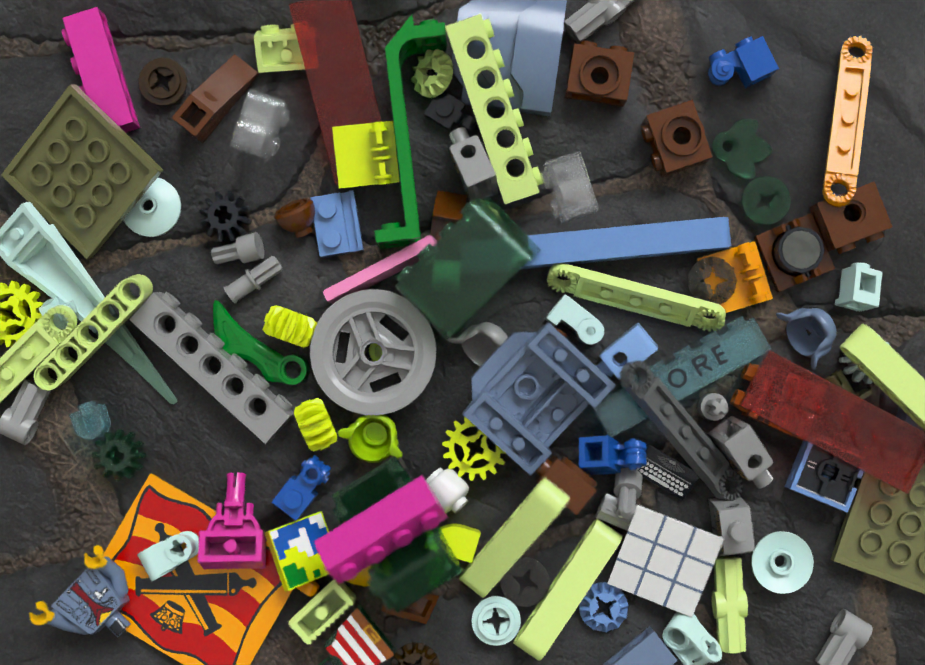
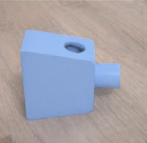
M637 322L600 353L602 361L596 367L608 378L615 374L620 380L621 369L626 363L639 360L643 362L658 350V345L640 323ZM619 352H623L627 356V359L622 363H618L614 359V356Z

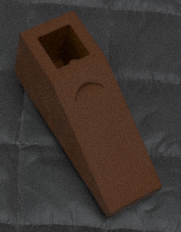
M234 54L189 95L172 116V119L203 144L259 73Z

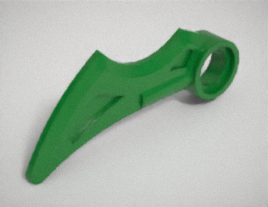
M219 300L214 301L215 335L225 343L222 348L230 355L235 353L242 359L255 364L262 372L266 381L283 382L288 385H296L305 381L309 375L310 366L303 356L291 354L284 357L246 332L231 317ZM290 361L300 364L301 373L297 378H291L286 373V365Z

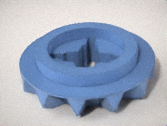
M599 582L593 584L579 604V612L583 621L590 628L607 633L610 630L619 628L621 623L627 618L629 605L621 589L609 585L607 582ZM597 596L605 603L612 602V605L609 607L612 617L609 618L603 612L596 613V610L599 608L598 601L596 600Z

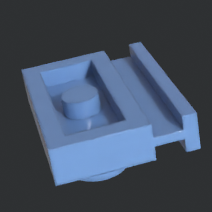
M354 190L345 193L310 197L315 205L314 224L320 258L364 251Z

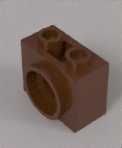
M581 41L580 44L574 43L565 98L624 107L628 99L634 52H628V49L623 46H610L609 49L598 47L597 43L591 41ZM602 73L606 78V83H594L591 75Z
M693 100L646 115L642 121L643 125L640 126L642 137L645 143L650 142L653 154L650 155L654 170L656 172L660 171L662 178L707 163L713 157L705 136L704 126L699 119ZM682 132L685 134L687 143L683 145L676 143L673 139V133Z
M875 182L856 188L853 199L845 206H833L824 200L809 207L828 252L837 249L838 254L856 248L855 241L865 238L867 243L885 237L884 230L893 227ZM848 192L842 193V194H840V195H838V196H839V197H841V196L844 197V195H847ZM845 207L853 210L855 214L853 222L845 218Z
M553 455L550 460L547 458L535 471L538 474L534 478L537 483L545 477L570 497L565 506L576 515L597 491L594 488L598 483L565 456L559 460Z

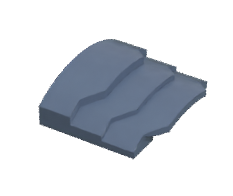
M472 0L459 8L457 22L478 14L482 15L483 20H490L495 37L489 39L493 50H500L505 66L499 69L503 80L509 78L514 96L510 97L509 100L513 110L519 108L521 113L543 116L551 115L567 0ZM473 41L469 44L468 54L471 58L479 59L484 55L485 46L481 41ZM453 52V74L463 86L461 102L472 106ZM484 70L478 75V84L482 88L488 89L494 85L495 76L491 71ZM492 100L487 107L505 110L504 104L499 100Z
M547 322L537 332H513L490 355L471 377L472 401L462 414L531 476L552 454L549 446L589 404L595 408L616 385Z

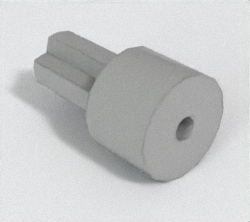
M257 232L238 236L236 243L215 247L211 250L212 259L215 264L237 259L247 263L263 259L265 254L262 239Z
M708 393L699 399L697 410L704 419L717 421L722 419L728 412V404L722 395Z
M622 468L621 473H617L615 476L614 493L618 497L616 514L619 518L630 520L635 513L636 499L641 496L643 479L641 472L638 470Z

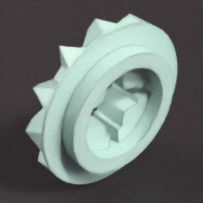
M493 595L481 600L473 610V630L476 636L486 644L493 646L504 645L510 642L520 629V613L516 605L506 597ZM493 608H496L499 617L510 618L500 622L499 633H496L493 623L482 622L492 618Z

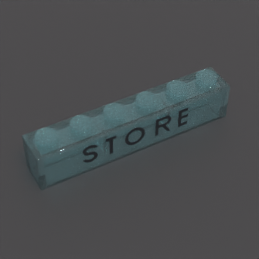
M743 316L734 319L726 324L728 330L718 335L715 330L700 338L701 345L694 349H691L688 345L673 353L674 360L666 364L663 360H660L649 366V370L652 371L655 377H659L678 401L772 350L754 317L744 320ZM636 374L631 376L634 378L635 384H639L640 378L638 379ZM621 382V389L614 393L610 391L595 408L590 405L604 434L610 437H614L649 418L625 390Z

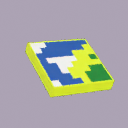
M322 511L264 532L284 591H290L329 574L314 544V541L329 533Z

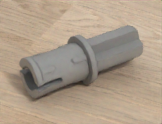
M271 256L252 270L246 269V274L230 285L225 286L224 290L233 303L236 304L256 288L258 290L262 289L261 285L280 273L283 268L278 259Z

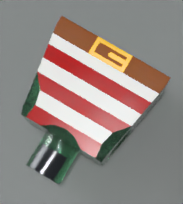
M359 603L326 640L324 647L330 655L318 665H378L391 658L395 654L396 648Z

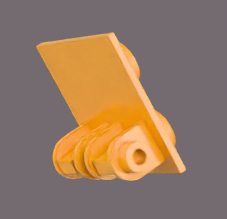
M755 241L697 259L710 302L721 305L726 313L773 299Z

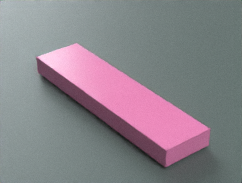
M429 235L325 289L323 294L327 302L333 304L348 294L365 290L437 253L441 248L437 240Z

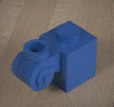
M752 36L745 38L735 45L736 49L727 54L725 49L708 57L711 65L708 70V78L711 83L718 86L725 85L734 72H737L744 87L747 88L771 77L779 69L763 36L753 40Z
M608 435L579 437V468L591 475L621 473V468L637 470V468L647 465V454L645 453L647 444L631 438L629 441L624 442V445H621L620 442Z
M316 455L312 458L309 457L307 461H303L299 476L294 475L290 477L272 501L273 504L295 521L302 517L319 493L314 490L317 485L320 486L322 482L326 484L329 480L331 467L325 465Z

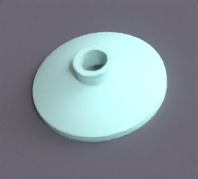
M157 178L123 220L132 231L146 237L163 235L175 226L180 217V197L170 183ZM147 200H152V209L144 210V203Z
M778 531L766 535L757 543L755 551L752 553L751 565L754 576L763 587L775 593L785 594L797 591L807 583L813 571L814 561L811 549L802 538L790 532ZM782 555L784 557V564L776 566V557Z

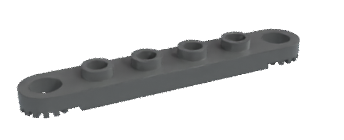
M639 360L626 363L620 373L621 383L625 390L719 500L733 501V499L739 498L741 496L740 493H742L741 488H743V485L740 483L742 479H739L740 475L733 471L727 459L659 377L654 376L652 371L649 370L650 367L645 362ZM634 369L639 374V384H635L634 378L631 377L633 376L632 372H634ZM725 479H727L730 484V490L728 493L727 490L725 491L726 487H723L725 486V483H723L726 482Z

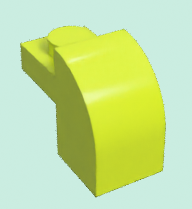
M447 524L436 529L428 538L424 548L436 552L435 556L429 555L423 573L429 574L427 582L439 586L448 556L472 563L481 531L461 524Z

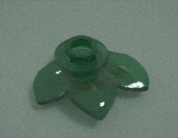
M739 120L735 122L730 131L719 133L713 140L712 149L715 156L722 161H726L729 171L742 179H754L756 176L754 163L765 159L773 152V149L765 140L755 136L758 129L757 120ZM723 142L731 144L732 150L730 152L722 148Z

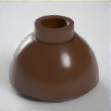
M308 198L293 201L278 209L274 219L284 230L294 233L297 238L303 237L313 231L311 224L315 217V205L313 200Z

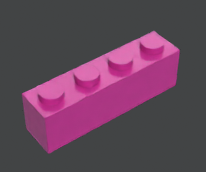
M98 7L63 17L65 28L62 29V35L67 46L72 48L74 57H71V64L76 75H80L83 83L79 88L125 133L140 128L104 13Z
M421 475L314 541V544L327 572L341 584L354 578L368 566L382 561L386 555L399 547L408 545L415 537L425 531L437 527L448 516L433 489Z

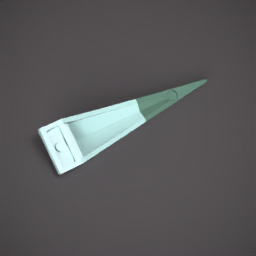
M31 202L22 203L0 228V256L7 265L51 298L57 297L61 305L73 300L79 310L75 313L78 320L82 322L105 298L54 224L49 225ZM110 305V314L115 318H119V316L116 314V312ZM123 324L105 343L129 363L170 404L177 403V398ZM89 326V329L98 336L99 334L97 329L93 326Z

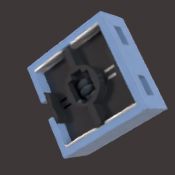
M809 431L806 440L801 444L784 487L848 513L857 491L853 487L856 478H862L871 455L814 431Z

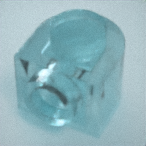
M95 400L78 405V412L69 414L75 433L83 439L101 438L110 429V418L105 404L96 405Z

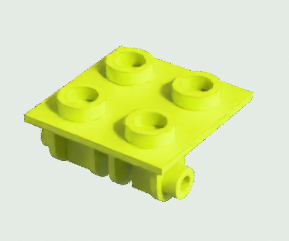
M393 121L332 127L339 188L400 182Z

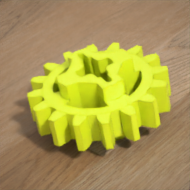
M11 281L9 287L5 283H0V301L6 296L13 295L9 297L8 301L0 302V345L5 342L6 347L11 348L42 317L39 308L44 302L36 301L41 295L39 292L33 291L29 293L31 286L23 284L20 287L19 282ZM4 309L13 310L12 312L21 320L12 319V316L4 311ZM22 326L25 327L23 331L11 335L12 333H15L17 328Z
M466 417L464 418L465 423L462 425L455 420L453 423L456 430L454 432L451 430L446 431V434L451 437L450 441L442 442L443 446L449 448V451L443 454V458L452 459L448 466L449 469L457 466L459 468L458 476L461 477L467 472L469 473L470 481L474 480L475 474H480L481 478L485 480L486 471L488 470L496 474L497 471L494 465L496 463L504 465L505 462L500 458V454H505V452L497 445L495 452L489 449L486 442L487 436L479 429L476 434L470 436L462 434L461 432L464 429L476 427ZM483 434L480 443L483 452H476L474 456H471L470 460H467L470 455V448L467 446V443L469 441L474 443ZM455 443L463 448L464 457L461 462L455 454ZM485 459L489 461L488 464L482 467H471L476 460Z

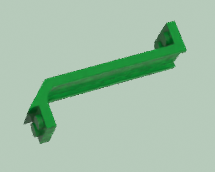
M413 15L408 18L385 47L406 227H400V223H387L381 225L382 230H375L376 243L380 250L407 247L421 240L402 81V66L412 55L423 54L427 50L434 51L439 49L447 51L445 22L438 23V20L433 19L420 22V25L414 26Z

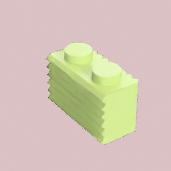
M333 579L299 610L288 623L306 644H312L313 640H316L337 618L339 619L341 614H344L350 606H353L356 601V595L344 582L339 584Z

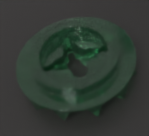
M763 176L752 180L743 190L741 204L745 210V215L749 216L754 223L769 225L780 221L787 214L791 198L783 182L774 177ZM761 193L764 196H771L775 193L776 196H774L772 198L773 200L769 202L771 209H769L766 205L763 207H756L758 202L761 200Z

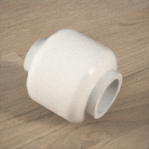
M440 467L426 479L445 513L451 510L457 513L467 504L468 500L465 496L468 494L469 486L453 469L443 470Z

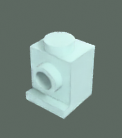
M852 263L851 267L842 269L839 298L835 299V305L859 312L879 307L882 271L871 269L870 265L866 263Z

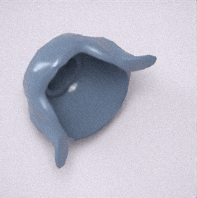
M800 308L789 314L776 313L777 318L786 322V332L791 345L800 354L811 358V368L815 370L817 361L831 350L833 341L836 338L837 330L833 319L824 310L819 308ZM806 329H807L809 332H811V334H810L809 336H808V334H807V332H806Z

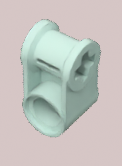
M184 531L138 553L137 556L151 582L198 554L199 537L192 531ZM185 542L187 548L181 551L179 546Z
M676 612L664 629L662 637L665 644L682 661V664L705 665L709 662L716 663L721 660L722 650L719 643L707 632L694 614L690 617Z

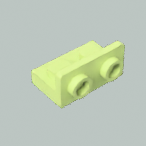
M309 23L291 24L289 29H279V25L261 26V30L256 31L254 35L258 73L318 69L316 27H309Z

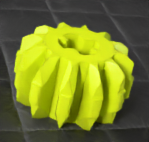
M275 305L271 306L269 313L266 314L262 330L269 336L304 348L309 346L317 322L311 317Z
M309 399L295 407V419L310 450L313 452L320 449L323 450L337 442L338 435L321 399Z

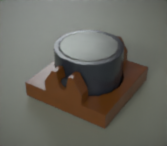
M812 213L754 236L777 292L835 269Z

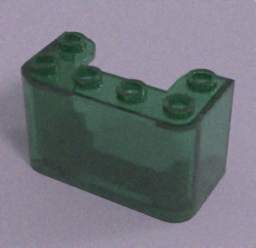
M491 198L471 200L460 211L463 217L456 224L452 221L448 223L438 234L441 239L434 246L429 243L419 252L417 257L420 260L417 264L414 263L411 266H406L395 277L399 281L395 287L446 340L456 335L467 324L466 322L522 269L521 267L526 265L541 251Z
M396 456L331 495L337 506L333 509V512L342 525L412 482L413 479ZM438 525L415 537L408 545L399 547L386 555L382 561L372 564L371 568L367 570L371 577L367 582L377 598L380 596L388 610L394 609L398 613L464 571Z

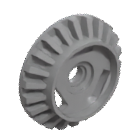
M361 290L337 300L319 319L311 339V366L319 386L333 402L354 413L383 415L404 408L423 392L432 377L435 367L436 342L428 320L411 301L386 290ZM385 315L389 316L409 333L404 341H401L379 323ZM341 332L350 333L345 363L336 362ZM373 343L380 345L383 352L381 358L377 361H369L365 356L366 347ZM398 372L402 382L373 393L370 386L371 382Z

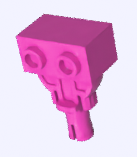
M228 473L226 475L227 491L224 506L222 503H217L216 515L210 521L207 531H199L198 563L203 569L266 568V536L263 530H261L257 519L253 516L254 504L247 503L245 507L246 474L237 473L236 479L234 473Z

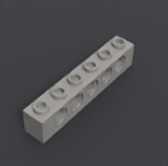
M153 292L129 320L262 442L266 444L272 441L294 416V412L290 409L292 404L282 395L278 394L276 396L268 389L270 384L262 376L250 373L245 368L247 363L235 353L232 355L227 353L222 348L225 343L217 335L205 332L201 328L202 322L190 312L187 314L178 307L180 302L168 292ZM168 316L173 317L176 323L175 329L172 332H169L165 327V320ZM191 336L198 341V349L194 353L187 346V341ZM212 357L218 358L221 363V369L218 373L210 369L209 362ZM235 377L243 382L244 388L241 393H236L232 388V380ZM256 398H261L265 401L266 411L264 414H260L255 410L254 401Z

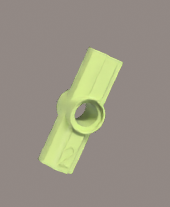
M720 556L716 558L714 563L715 591L712 592V610L717 622V642L722 652L726 653L746 651L744 617L748 615V601L746 592L743 590L742 559L735 556Z

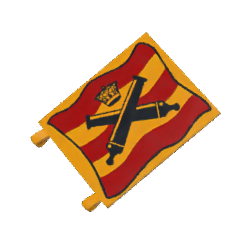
M150 473L104 552V557H109L125 571L129 589L127 595L130 601L119 612L131 623L126 631L183 665H251L294 589L284 591L267 541L266 568L203 569L198 563L197 554L195 557L178 565L173 571L151 582L137 554L160 541H164L184 531H192L199 537V531H207L210 521L216 515V510ZM185 542L179 546L181 551L187 548ZM311 581L297 587V589L307 596L313 597L320 585L315 581Z

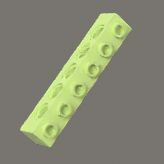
M478 14L445 26L491 165L496 173L497 183L504 204L540 193L538 185L543 184L538 166L532 168L529 156L534 155L529 138L522 139L519 127L524 126L519 108L513 110L509 100L510 97L514 96L509 78L505 80L502 78L499 68L505 65L500 50H493L489 39L495 37L490 20H483L482 15ZM473 41H481L485 46V53L479 59H473L468 54V46ZM484 70L491 71L495 76L494 85L488 89H484L478 84V75ZM492 100H499L504 104L505 112L503 116L493 118L489 115L487 107ZM501 130H510L514 134L515 141L511 146L503 147L498 143L497 135ZM512 159L521 160L525 167L523 173L518 176L511 175L507 171V163Z

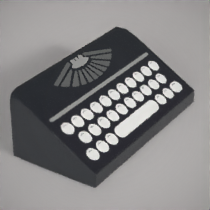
M647 444V450H645L647 465L637 468V470L647 480L684 500L699 479V476L692 469Z

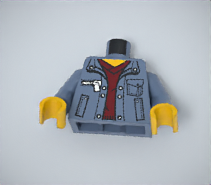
M94 546V553L97 557L92 558L87 553H84V562L88 568L51 605L53 610L49 611L44 601L37 602L36 608L44 612L40 615L29 613L31 622L35 625H43L47 622L48 625L82 635H93L106 626L116 637H119L131 625L119 612L130 601L127 595L129 589L125 571L109 557H104L101 546Z

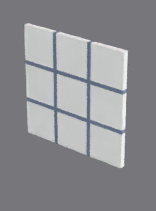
M637 505L607 584L692 617L724 538Z

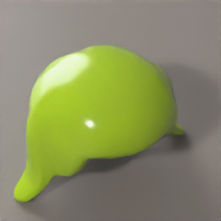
M385 414L362 415L349 425L348 428L338 431L339 437L348 439L352 453L363 461L379 463L386 460L390 455L397 459L402 457V452L398 448L399 442L396 425Z

